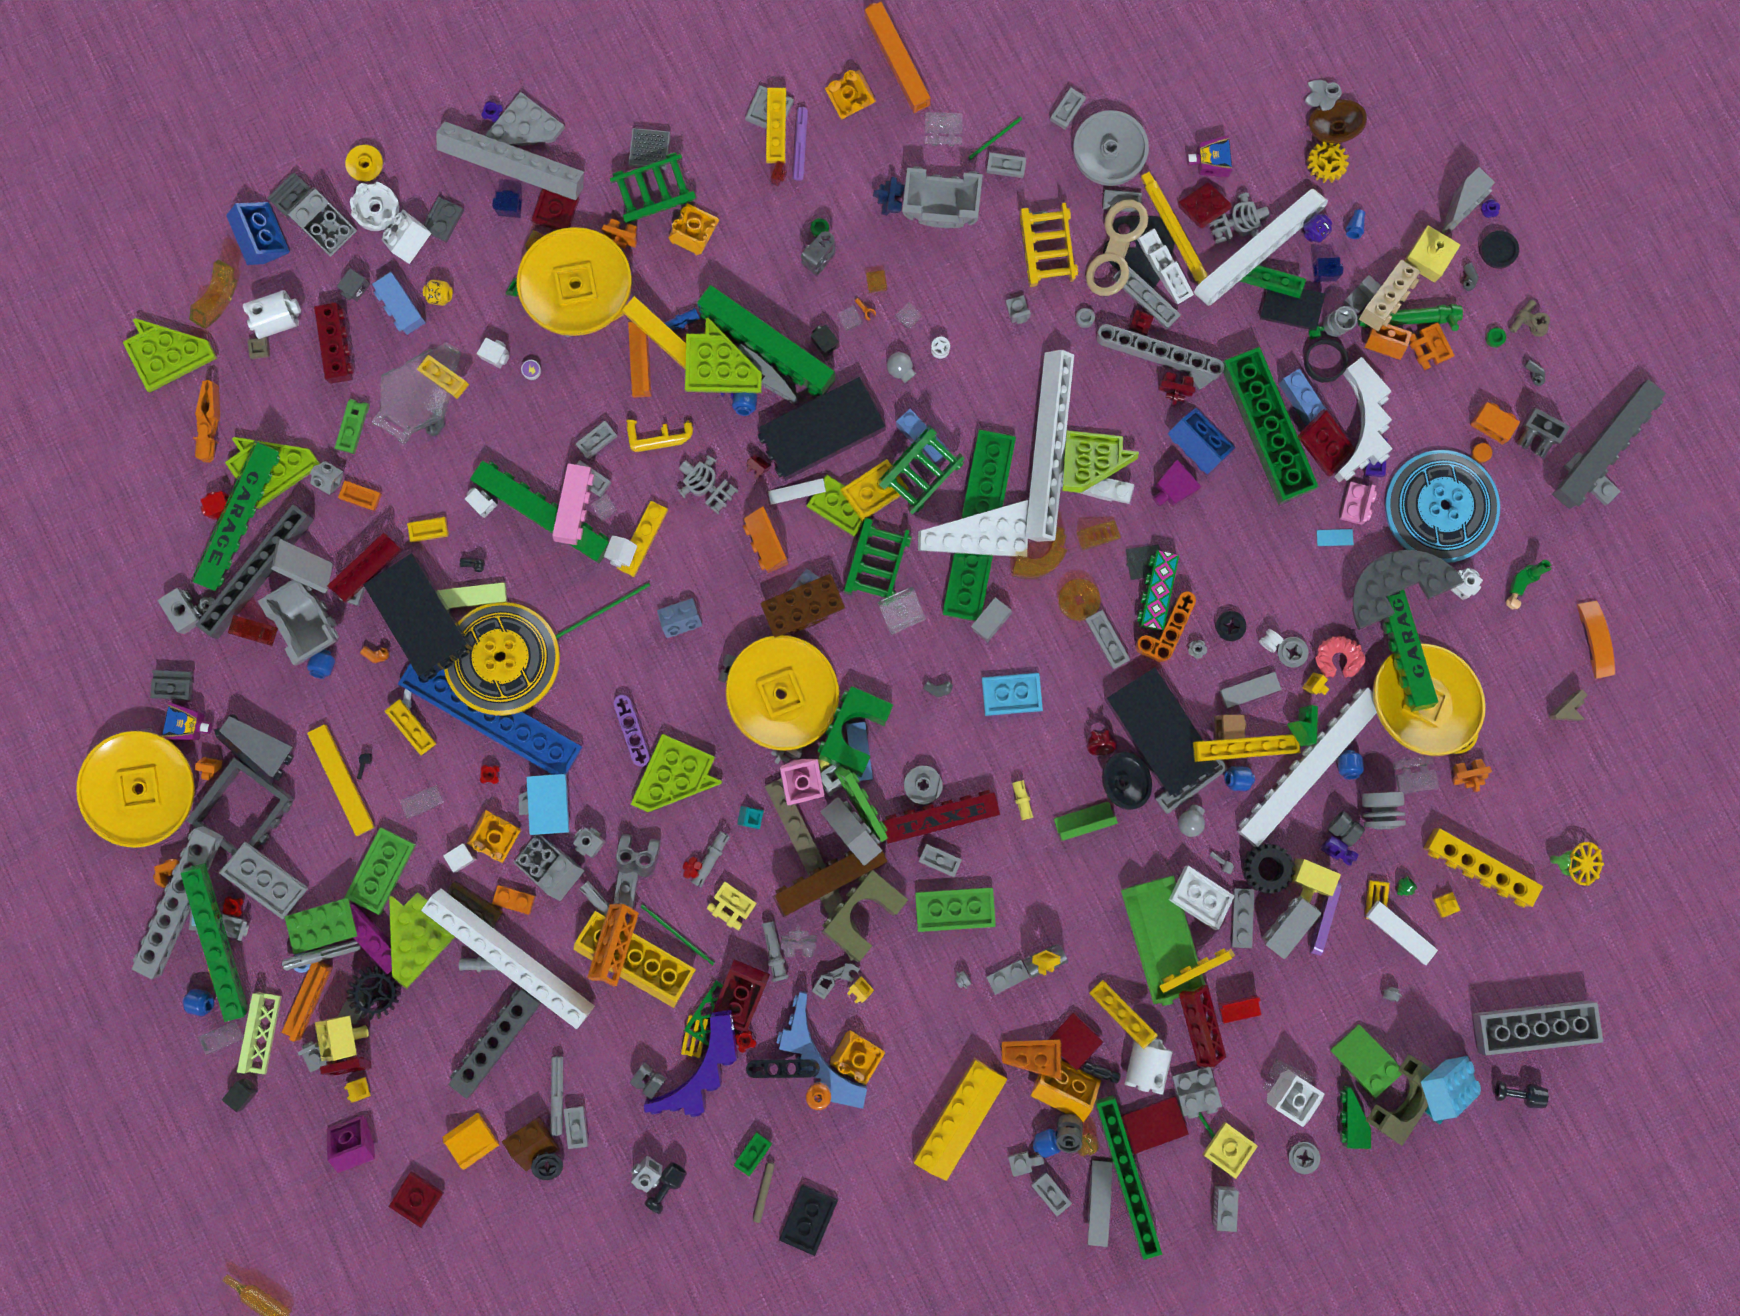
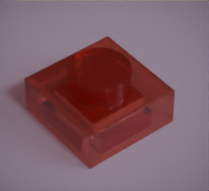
M777 161L770 177L771 184L779 186L780 182L785 180L787 171L783 162Z

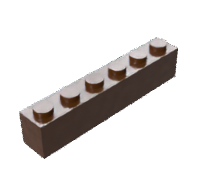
M850 850L843 854L845 858L840 861L835 858L826 863L828 867L823 870L820 867L809 872L811 876L804 879L801 876L792 881L794 885L787 888L784 885L775 890L776 895L772 897L782 917L793 913L888 862L883 851L864 866Z

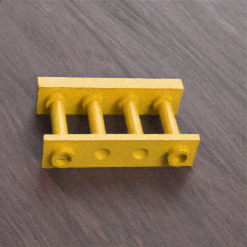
M1062 203L1060 211L1034 215L1029 213V208H1022L1019 215L1029 287H1036L1041 278L1069 275L1070 282H1073L1076 276H1078V266L1074 264L1068 222L1071 219L1070 208L1066 207V203ZM1062 219L1063 230L1042 233L1031 231L1033 222ZM1064 237L1065 249L1043 252L1034 251L1033 243H1036V241ZM1067 256L1068 267L1043 271L1036 268L1038 260Z

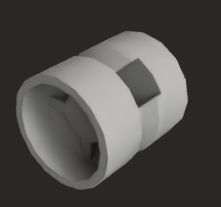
M1343 306L1328 314L1323 321L1325 332L1332 337H1338L1353 329L1357 323L1356 312L1348 306Z

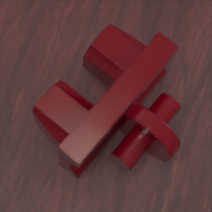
M1166 372L1159 384L1158 390L1166 392L1165 398L1172 399L1171 405H1176L1177 400L1184 402L1185 396L1192 397L1193 393H1195L1196 387H1193V377L1183 376L1182 383L1178 384L1175 383L1176 374Z

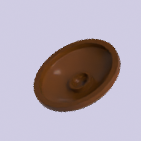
M1336 100L1335 106L1332 109L1322 111L1319 106L1312 113L1309 119V129L1311 134L1320 141L1343 143L1355 138L1364 130L1367 123V114L1365 109L1354 101Z

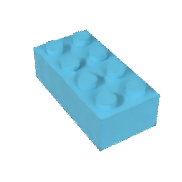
M1468 1056L1445 1060L1421 1081L1433 1121L1457 1118L1480 1095V1083L1475 1079L1474 1065L1469 1061Z

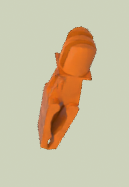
M205 380L202 381L195 412L198 437H193V439L196 440L195 457L205 463H210L214 459L215 444L219 443L214 440V436L220 421L219 386L212 381Z

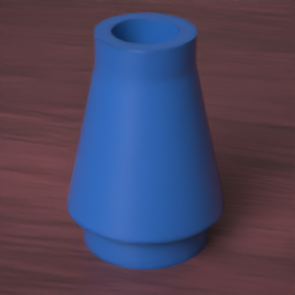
M1360 209L1354 211L1345 229L1347 237L1360 239L1364 234L1365 211Z

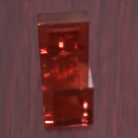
M233 615L228 634L273 646L278 628Z

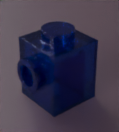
M510 190L496 192V198H493L492 206L497 215L521 218L522 198L520 194Z
M1340 257L1317 258L1313 263L1314 282L1337 281L1343 275L1344 270L1343 264L1340 263Z

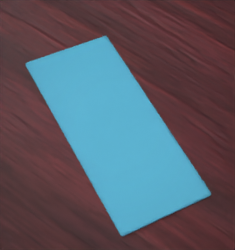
M1353 529L1317 530V546L1354 545Z

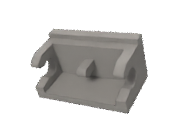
M995 597L971 628L988 643L1010 617L1012 610Z

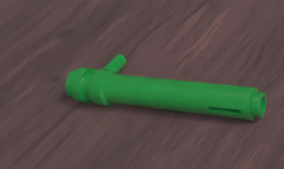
M1450 304L1449 306L1437 305L1431 308L1398 310L1396 314L1391 313L1392 319L1389 325L1438 322L1439 324L1448 323L1452 331H1457L1459 329L1457 322L1463 318V308L1461 305ZM1358 315V326H1362V328H1371L1369 325L1360 321L1359 318L1361 315Z

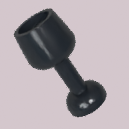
M1497 1081L1495 1086L1496 1101H1503L1508 1096L1523 1099L1528 1108L1547 1107L1549 1098L1547 1088L1529 1084L1524 1091L1507 1088L1506 1084L1502 1081Z
M671 1162L661 1174L660 1179L664 1183L655 1198L650 1197L646 1199L644 1204L651 1211L661 1214L663 1211L661 1203L670 1188L679 1189L687 1174L686 1170L680 1165Z

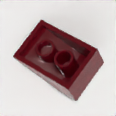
M734 959L713 1012L732 1010L734 1028L746 1033L770 974Z

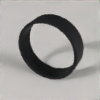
M1330 339L1314 343L1304 357V367L1308 375L1322 383L1338 379L1348 365V355L1344 347ZM1321 344L1335 347L1343 358V368L1340 374L1332 378H1324L1315 374L1309 365L1311 349Z

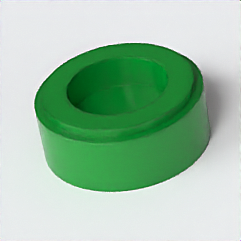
M821 218L815 219L810 226L812 235L817 238L822 232H829L828 222Z
M1497 327L1492 328L1486 334V343L1493 348L1500 347L1506 341L1505 331Z

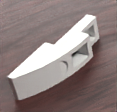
M1062 469L1061 487L1063 486V469ZM1105 478L1081 494L1111 502L1114 500L1130 504L1134 484Z

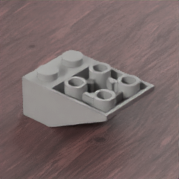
M1480 167L1454 192L1442 229L1443 233L1448 229L1452 231L1493 191L1491 187L1495 182Z
M314 187L286 213L330 257L357 232Z
M541 834L535 835L513 862L547 895L559 901L563 899L585 871Z

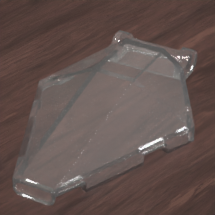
M447 342L406 361V364L396 370L393 368L381 375L380 411L373 418L372 424L383 428L398 438V441L402 444L407 443L412 433L445 419L451 394L421 374L417 368L430 355L456 374L461 353ZM386 417L392 423L402 428L404 431H399L383 419Z

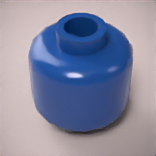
M734 393L732 408L738 415L749 416L756 410L757 393Z
M325 649L310 657L307 664V670L310 671L309 674L319 679L330 676L335 665V658L331 656L330 651Z
M1345 750L1344 754L1339 755L1337 758L1338 773L1344 776V779H1357L1364 771L1363 757L1359 753H1355V750Z
M1232 766L1226 771L1224 781L1226 786L1232 791H1248L1255 782V775L1247 766Z
M199 989L190 990L183 998L184 1010L186 1013L197 1016L207 1015L214 1007L212 994Z
M1050 1128L1035 1135L1033 1149L1041 1157L1047 1158L1061 1151L1056 1144L1057 1131Z

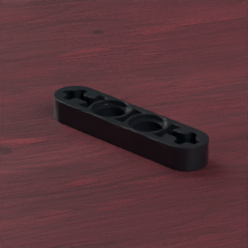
M813 1059L752 1060L746 1066V1073L751 1078H811L818 1075L820 1071L818 1062ZM773 1063L778 1067L775 1075L770 1072V1066ZM790 1063H793L796 1067L794 1074L788 1072V1065ZM805 1066H811V1067H812V1066H813V1070H812V1071H809V1070H803V1071H801V1070H802V1067H805ZM753 1067H764V1071H753Z

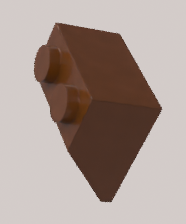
M540 1116L502 1141L511 1158L526 1172L531 1169L532 1161L537 1158L538 1154L542 1155L545 1152L552 1154L560 1150Z

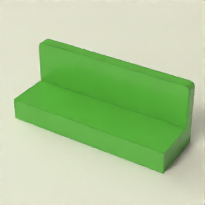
M1109 802L1054 819L1060 841L1118 824L1116 816H1113Z

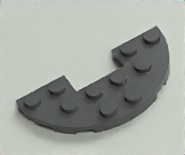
M1401 550L1385 554L1373 561L1363 571L1355 585L1352 606L1355 624L1358 630L1394 615L1395 612L1387 597L1419 583L1427 599H1430L1462 585L1464 581L1452 566L1432 554L1416 550Z

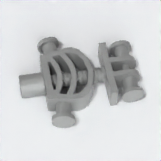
M1249 193L1239 194L1238 198L1241 203L1234 206L1230 220H1227L1224 213L1219 217L1220 219L1217 218L1209 223L1210 227H1214L1212 235L1216 237L1215 243H1222L1226 239L1227 241L1231 240L1233 236L1230 227L1232 226L1239 235L1246 236L1251 234L1254 238L1259 234L1260 220L1269 218L1268 208L1256 209L1253 201L1248 202ZM1239 210V217L1236 218V211Z
M707 455L705 463L699 462L695 467L688 461L683 462L679 470L687 475V477L683 480L685 486L682 489H677L683 498H686L685 495L690 491L693 495L699 497L710 492L712 495L705 504L709 507L716 500V504L713 507L710 506V508L719 515L720 509L727 506L724 502L727 499L731 501V497L735 492L738 493V490L729 484L728 490L724 492L723 490L728 485L726 480L716 489L714 486L716 474L711 468L712 464L716 463L714 458ZM710 473H712V480L709 483L708 478ZM701 487H704V488H705V489H703V490H701V491H695V490L700 489ZM720 493L724 496L722 499L718 498Z

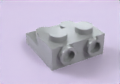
M1202 1067L1171 1075L1183 1116H1187L1189 1119L1199 1116V1112L1215 1113L1218 1111V1107H1222L1210 1067Z

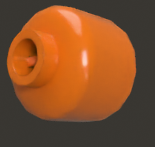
M821 1082L814 1083L807 1089L806 1102L812 1109L823 1110L830 1104L831 1091L826 1084Z

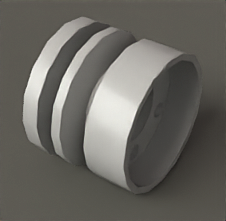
M1404 792L1362 794V807L1372 808V812L1363 814V817H1372L1373 821L1364 822V827L1395 829L1406 825V820L1397 821L1396 816H1405V812L1396 811V807L1405 805Z

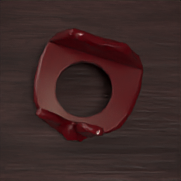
M1109 730L1103 733L1091 731L1092 735L1086 745L1091 755H1107L1115 751L1116 742L1112 740Z

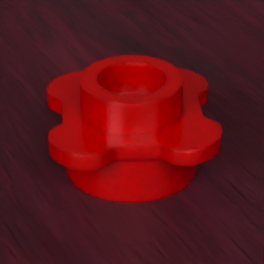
M497 765L493 767L481 766L480 782L483 784L487 782L497 784L499 782L498 772L500 768Z
M231 896L226 897L222 910L223 914L234 915L235 917L241 916V907L244 904V900L242 898L234 899Z
M747 1030L746 1033L735 1035L739 1046L738 1050L741 1053L746 1052V1049L750 1047L754 1048L756 1046V1041L753 1040L750 1030Z

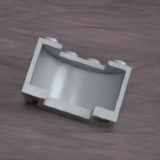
M919 166L907 168L902 213L910 220L916 218L919 224L932 227L961 228L964 227V223L973 225L978 220L983 174L970 171L964 173V179L956 176L942 178L940 175L927 176L926 169Z
M293 579L258 600L266 617L275 622L288 645L285 651L292 664L297 666L337 642L339 635L335 629L337 623L332 616L329 617L327 614L328 607L324 601L318 600L311 587Z

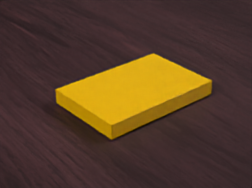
M887 459L840 490L862 521L901 496L892 487L889 488L887 486L884 490L878 484L879 478L892 466ZM898 475L896 481L908 491L909 488Z

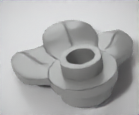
M1324 80L1308 82L1312 93L1306 98L1305 103L1314 107L1320 106L1322 111L1330 110L1335 106V101L1341 97L1342 90L1337 83L1333 82L1329 84Z

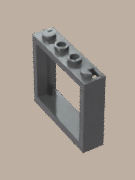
M233 758L186 821L196 828L204 826L212 830L202 821L238 773L243 771L280 799V802L248 843L257 850L260 845H263L270 836L268 834L271 830L277 828L281 823L280 818L283 814L290 811L295 798L276 784L269 785L240 758ZM224 838L222 839L220 846L234 855L238 849Z

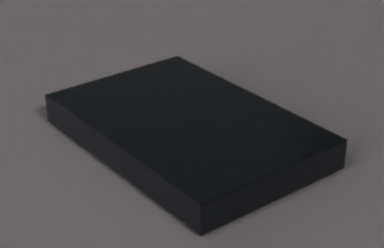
M1303 289L1301 297L1296 298L1267 290L1260 319L1316 331L1326 293Z
M802 1183L779 1241L815 1256L838 1199Z

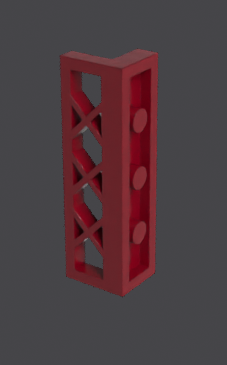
M383 532L337 575L327 587L347 603L364 587L363 584L376 576L402 551L401 548Z
M1202 985L1195 991H1182L1179 993V998L1197 1066L1214 1068L1226 1058V1053L1208 985ZM1202 993H1203V997H1204L1203 1003L1201 1002V998H1200V995H1201ZM1206 1012H1208V1020H1207V1021H1206ZM1211 1029H1212V1031H1213L1212 1040H1211V1036H1210V1034H1211ZM1216 1047L1219 1054L1217 1057L1215 1055Z

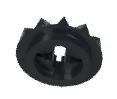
M1224 612L1216 621V631L1219 637L1226 641H1237L1246 632V621L1238 612ZM1232 621L1236 629H1232L1229 633L1228 627L1223 624H1229Z
M547 1152L542 1155L538 1154L537 1158L533 1159L531 1165L533 1175L541 1180H552L558 1177L563 1170L561 1156H556L554 1152L552 1154ZM547 1161L550 1165L549 1170H547V1168L545 1167V1163Z

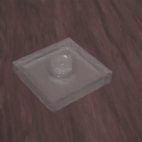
M913 587L877 602L891 635L926 620Z

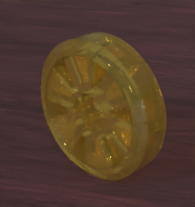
M1074 579L1067 582L1058 595V605L1061 612L1073 621H1085L1086 618L1094 615L1100 607L1101 598L1097 587L1085 579ZM1081 595L1084 604L1080 603V605H1077L1074 597Z

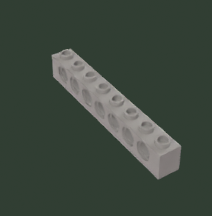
M204 826L191 831L188 837L189 843L180 854V863L174 868L172 872L174 876L164 890L166 894L157 905L158 912L149 923V932L141 941L142 947L140 952L133 959L134 965L132 970L150 979H155L162 975L191 910L185 888L182 886L180 873L185 868L190 867V862L194 866L206 863L207 870H209L224 836ZM198 845L202 847V853L198 852ZM174 898L178 900V906L175 905ZM166 915L170 917V923L167 922ZM158 933L162 935V941L159 939ZM150 951L154 952V958L151 956Z

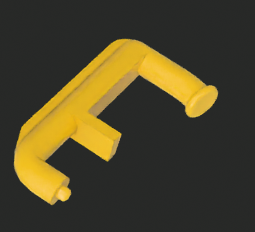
M626 420L629 445L634 452L682 445L693 434L692 422L686 421L684 423L685 433L669 436L668 426L663 424L661 428L662 436L637 440L635 428L637 421Z

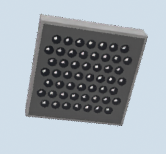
M633 128L629 167L641 168L667 159L670 132ZM667 165L660 167V170H667Z

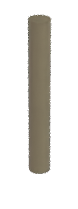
M767 1162L753 1221L756 1223L761 1222L775 1166L771 1162Z

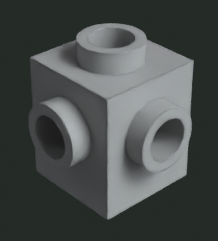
M323 461L318 466L315 465L311 470L310 484L330 495L341 486L343 471L328 462Z
M591 827L590 829H580L574 836L576 840L573 844L577 846L575 850L583 856L587 854L592 858L596 856L606 841L599 837L601 835L600 832Z
M646 1156L640 1164L636 1163L632 1168L631 1183L637 1189L647 1193L652 1187L655 1188L658 1185L663 1166L649 1156Z

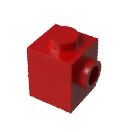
M223 491L210 492L205 495V498L200 499L202 503L201 511L204 516L213 520L219 518L229 495Z

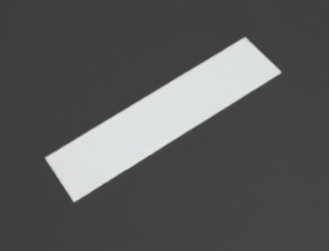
M823 478L768 491L771 505L826 492Z

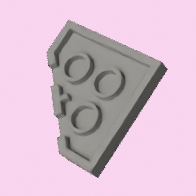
M520 92L485 135L511 146L534 145L538 142H554L565 129V126Z

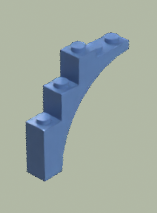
M800 991L799 995L794 997L793 1007H796L795 1015L791 1014L788 1026H792V1029L784 1028L783 1032L778 1034L777 1044H780L779 1049L802 1054V1057L798 1056L797 1059H813L818 1062L820 1071L814 1078L821 1079V1081H816V1083L821 1082L830 1088V1102L863 1109L867 1086L852 1082L840 1075L819 1054L807 1024L806 1004L808 992ZM811 1066L802 1067V1070H801V1071H803V1070L812 1071V1070H813V1066H812V1067H811Z

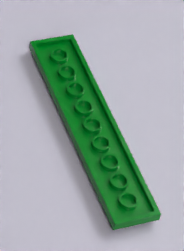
M979 430L961 519L1003 507L1016 441L1015 436ZM954 553L942 615L974 622L978 619L983 610L993 555Z

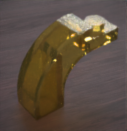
M219 259L213 263L210 286L206 293L191 305L189 320L206 329L222 315L236 289L237 280L233 278L234 268Z
M1057 527L1055 541L1052 542L1050 551L1044 557L1030 559L1018 555L1012 576L1028 580L1038 579L1054 571L1067 552V549L1060 547V545L1064 546L1066 541L1065 529Z

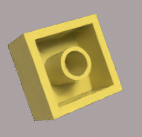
M1428 225L1422 231L1404 261L1420 270L1421 275L1435 283L1443 275L1459 249L1460 244Z
M1295 859V866H1293L1295 875H1292L1291 878H1293V883L1302 886L1303 890L1300 896L1308 902H1311L1313 894L1316 892L1326 896H1333L1341 874L1305 859Z
M350 1016L335 1017L315 1022L321 1061H334L357 1055L354 1040L368 1037L367 1026L352 1028Z

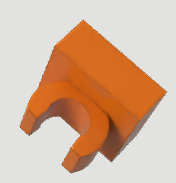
M203 757L196 762L195 770L202 771L201 779L210 780V777H214V774L222 768V760Z

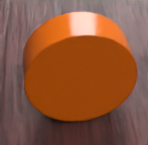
M1486 443L1476 445L1471 452L1472 458L1478 463L1488 461L1492 457L1491 447Z

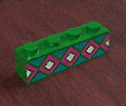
M1157 550L1154 555L1150 556L1148 566H1151L1150 574H1146L1144 583L1147 585V589L1141 596L1143 608L1142 611L1139 610L1137 615L1139 627L1159 632L1164 630L1179 555Z

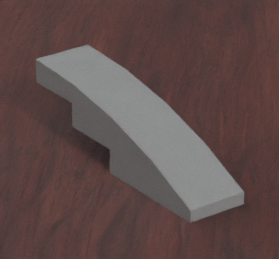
M740 344L738 349L762 373L763 387L795 405L797 403L796 396L779 374L756 353Z
M1092 1160L1089 1190L1088 1245L1108 1247L1112 1162Z

